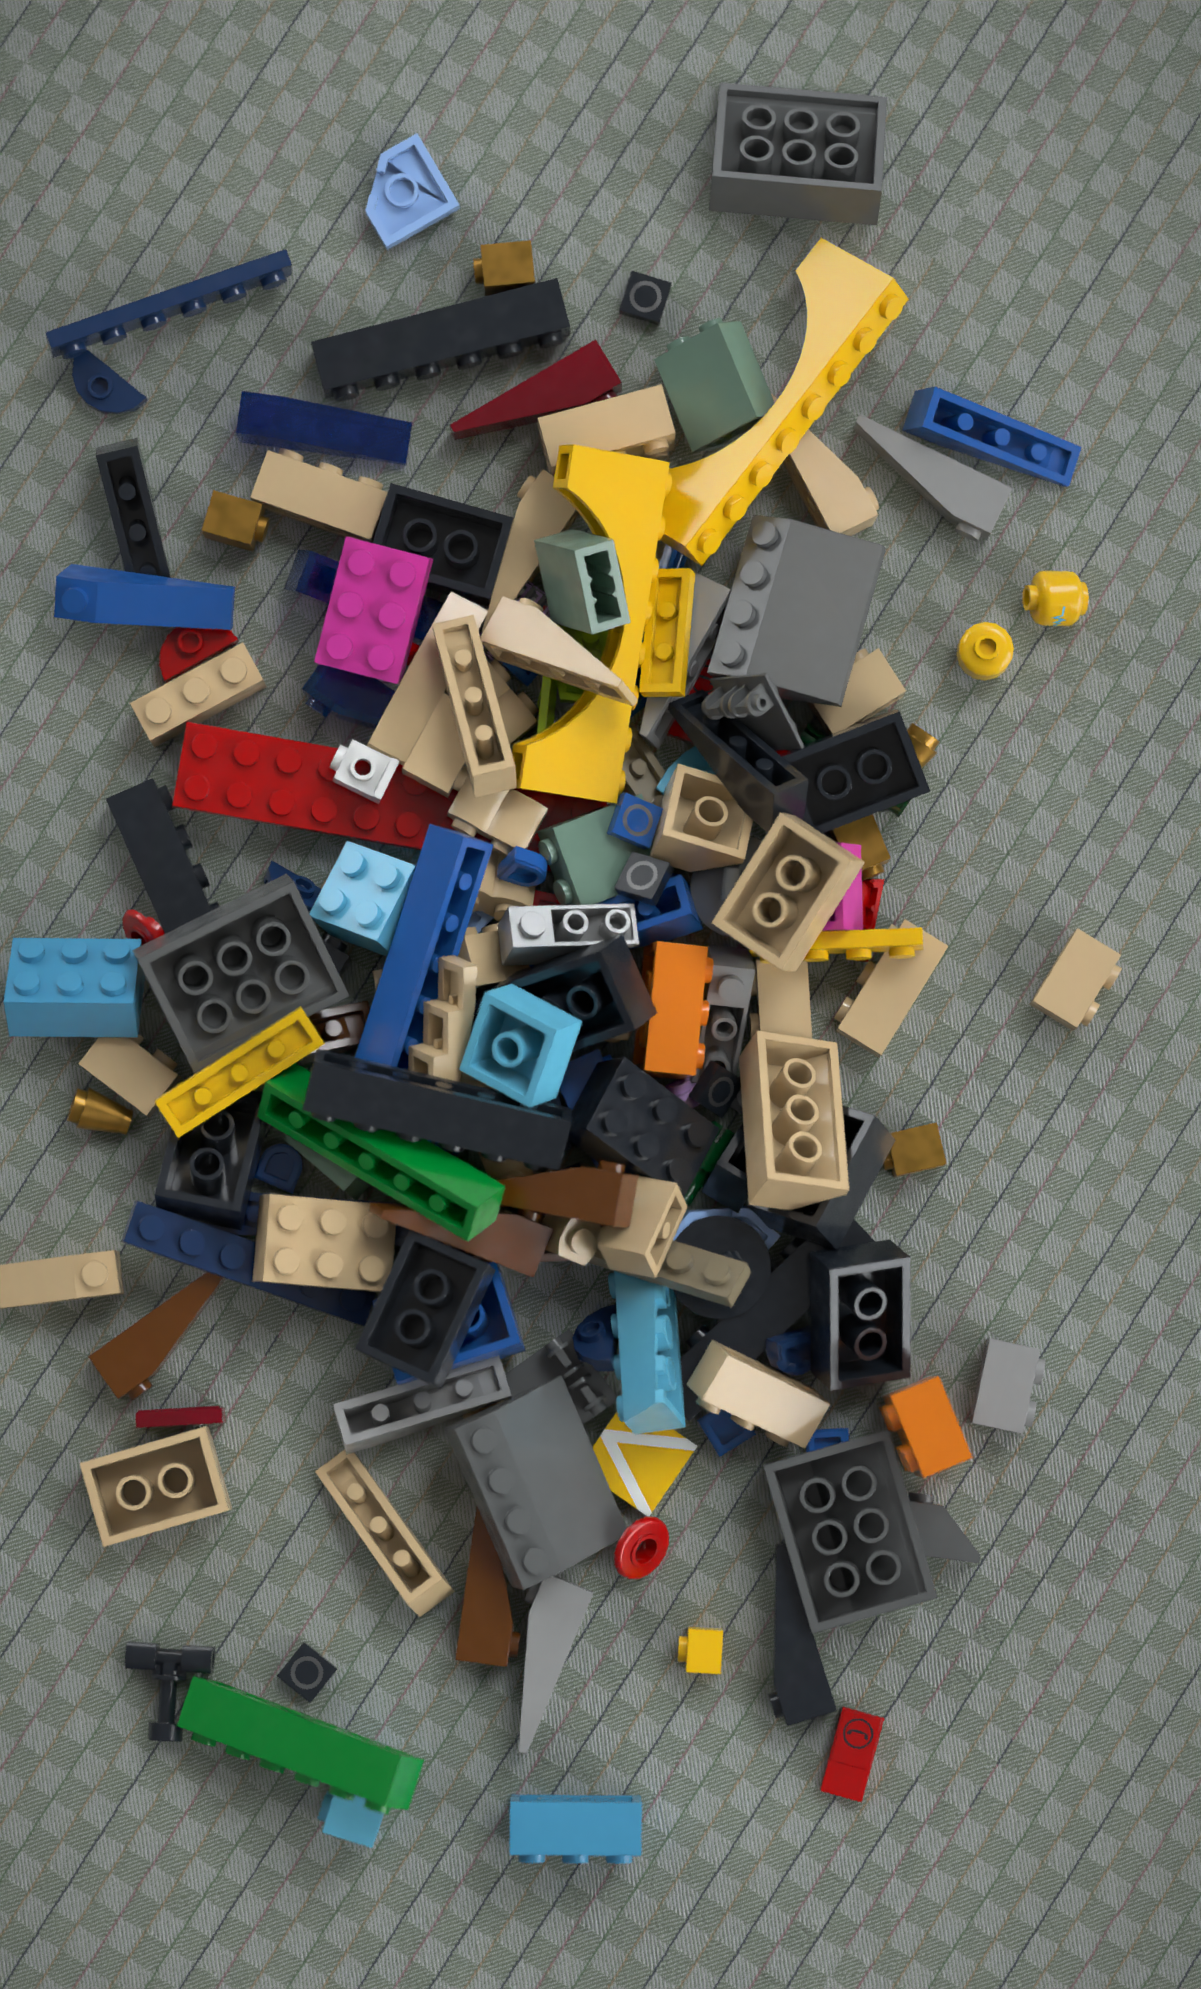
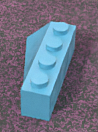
M616 1271L609 1273V1290L613 1299L616 1298L617 1313L611 1315V1327L614 1338L619 1339V1354L614 1355V1370L617 1379L621 1380L622 1395L617 1396L616 1400L618 1417L621 1422L624 1421L634 1434L684 1428L685 1414L676 1295L673 1289Z

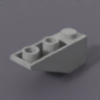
M634 903L509 906L497 925L502 966L536 965L623 934L628 948L639 945Z
M707 945V957L713 958V975L710 984H704L703 1000L709 1001V1016L707 1025L700 1026L699 1043L705 1044V1057L702 1069H696V1076L691 1077L692 1082L698 1081L710 1060L736 1076L755 975V966L750 949Z

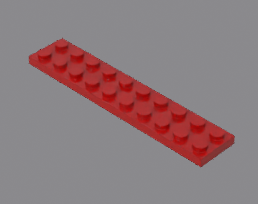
M187 722L172 807L421 851L429 824L455 830L451 827L454 820L449 818L447 814L458 791L452 789L447 798L402 773L403 765L398 764L378 804L333 782L337 771L329 767L338 748ZM360 760L354 765V769L359 775L364 776L371 771L370 764L367 761ZM514 788V790L548 808L547 814L537 831L607 805V802ZM537 832L527 849L539 853L538 843L540 839ZM478 833L474 836L477 839L491 843V840ZM548 865L547 873H552L550 866Z

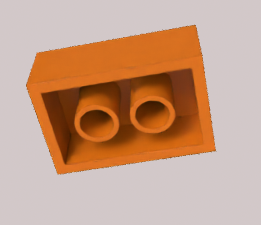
M656 941L643 949L641 977L657 1014L635 1030L632 1063L651 1077L677 1080L696 1076V1069H702L705 1044L699 1043L700 1026L707 1025L709 1016V1001L703 1000L704 984H710L713 975V958L707 957L708 947Z
M929 1376L882 1396L886 1405L879 1407L887 1429L891 1432L897 1431L902 1445L895 1448L905 1471L914 1472L915 1476L925 1478L973 1458L939 1376Z

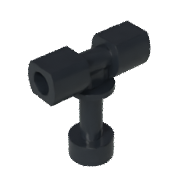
M133 1641L126 1643L125 1669L152 1670V1679L160 1680L158 1720L149 1722L148 1740L182 1741L183 1728L178 1727V1722H175L177 1681L186 1680L187 1672L214 1673L215 1646L183 1645L182 1649L160 1648V1643Z

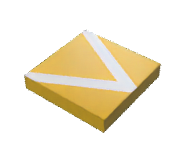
M616 1412L592 1448L610 1490L649 1517L691 1457L697 1445L674 1429L634 1434L624 1421H620Z

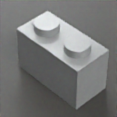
M991 1338L986 1339L969 1423L1023 1434L1024 1426L1032 1427L1037 1402L1030 1401L1033 1384H1041L1045 1369V1360L1039 1358L1041 1349Z

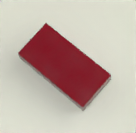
M223 1406L138 1410L135 1413L136 1428L226 1423L225 1408Z

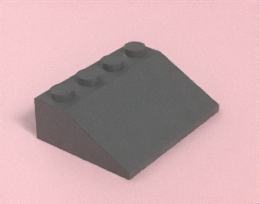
M720 82L709 211L877 225L882 194L887 97Z
M753 515L707 672L713 678L768 673L771 681L776 685L781 699L841 707L886 552L884 545L793 519Z
M288 874L132 950L194 1073L210 1065L300 1006L306 1015L310 1016L349 996L294 881Z
M562 1375L444 1428L513 1588L525 1590L565 1571L619 1540L627 1529Z
M889 1429L763 1465L812 1634L938 1598Z

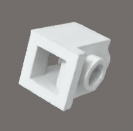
M352 739L349 748L343 745L339 746L329 768L337 771L333 782L379 804L399 764V760L390 758ZM360 760L367 761L371 767L370 773L364 776L357 774L354 769L356 762Z

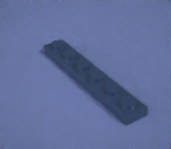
M284 249L45 332L51 355L53 358L61 355L63 359L74 358L87 351L86 346L101 341L103 345L120 342L127 337V332L141 327L143 331L155 330L164 326L167 323V318L181 313L183 317L198 315L207 309V304L222 300L224 304L238 301L247 295L246 291L262 286L264 290L278 287L287 281L286 277L292 275L291 260L287 250Z
M134 1201L121 1242L359 1326H365L372 1301L376 1292L252 1282L256 1242L140 1201Z

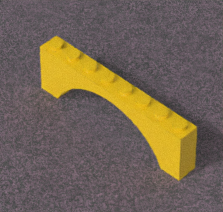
M823 238L819 239L795 270L802 283L806 298L807 328L800 359L782 394L768 412L750 430L733 443L701 460L669 468L668 473L672 476V485L669 495L664 498L662 515L665 517V530L660 541L703 566L711 554L717 551L727 533L745 515L751 502L762 488L768 485L775 471L786 457L796 449L799 440L813 422L823 414L830 400L848 382L851 373L865 355L874 348L878 338L892 320L899 316L903 306L909 300L893 277Z
M575 444L559 445L553 489L566 498L579 512L592 534L614 540L631 623L609 629L600 662L616 674L638 699L639 689L635 684L638 668L641 667L645 658V644L642 643L644 626L649 623L652 614V603L649 600L651 583L656 580L659 568L658 559L655 558L657 542L662 538L665 530V517L662 515L664 498L669 495L672 485V476L668 473L670 462ZM585 690L571 709L558 721L544 731L513 744L512 756L515 763L517 788L617 803L618 795L622 794L625 787L626 775L622 768L624 755L629 751L632 742V730L629 728L631 711L635 709L637 702L633 707Z

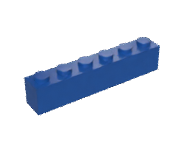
M429 824L355 1055L356 1058L408 1070L409 1046L423 1043L424 1002L438 999L439 957L449 955L458 957L494 846L493 844L455 830Z

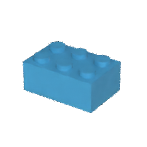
M13 938L4 995V1008L9 1036L138 1038L145 975L132 950L142 946L141 939Z
M511 1794L510 1855H519V1862L543 1863L545 1862V1855H562L563 1863H588L589 1855L606 1856V1863L627 1864L632 1863V1856H641V1795Z

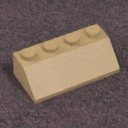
M757 1030L739 1056L749 1205L793 1210L846 1195L849 1191L837 1043Z

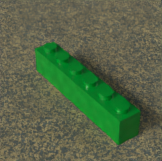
M294 1063L265 1082L257 1117L467 1242L496 1221L506 1187L426 1139L421 1138L419 1142H411L397 1137L396 1132L384 1129L368 1132L356 1128L353 1122L337 1118L333 1122H326L313 1118L310 1115L311 1112L302 1111L311 1072L297 1063Z
M197 1676L192 1677L177 1724L178 1727L193 1732L191 1740L212 1747H215L216 1743L220 1742L227 1745L225 1753L245 1760H250L251 1755L261 1758L259 1766L282 1774H284L285 1768L295 1772L293 1779L314 1787H319L320 1782L330 1785L328 1793L354 1801L355 1795L366 1799L364 1803L365 1808L388 1815L391 1808L409 1809L425 1760L223 1682Z

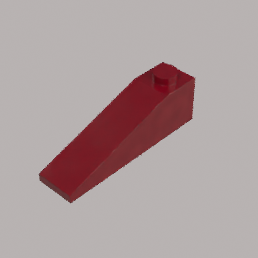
M595 339L450 424V432L454 440L538 423V418L617 397V393L622 391V382Z

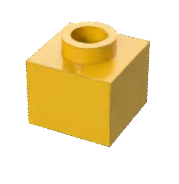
M688 1627L687 1636H679L678 1662H686V1672L721 1674L723 1629Z

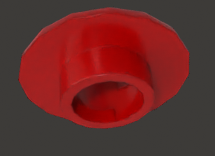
M134 909L127 910L122 917V927L126 938L141 939L142 945L165 934L163 928L155 919L145 917Z
M646 1516L635 1521L624 1531L618 1540L614 1552V1566L618 1574L626 1579H640L649 1575L660 1565L669 1546V1531L665 1523L657 1517Z

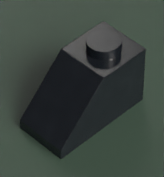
M743 1123L716 1163L701 1191L736 1213L740 1212L748 1199Z

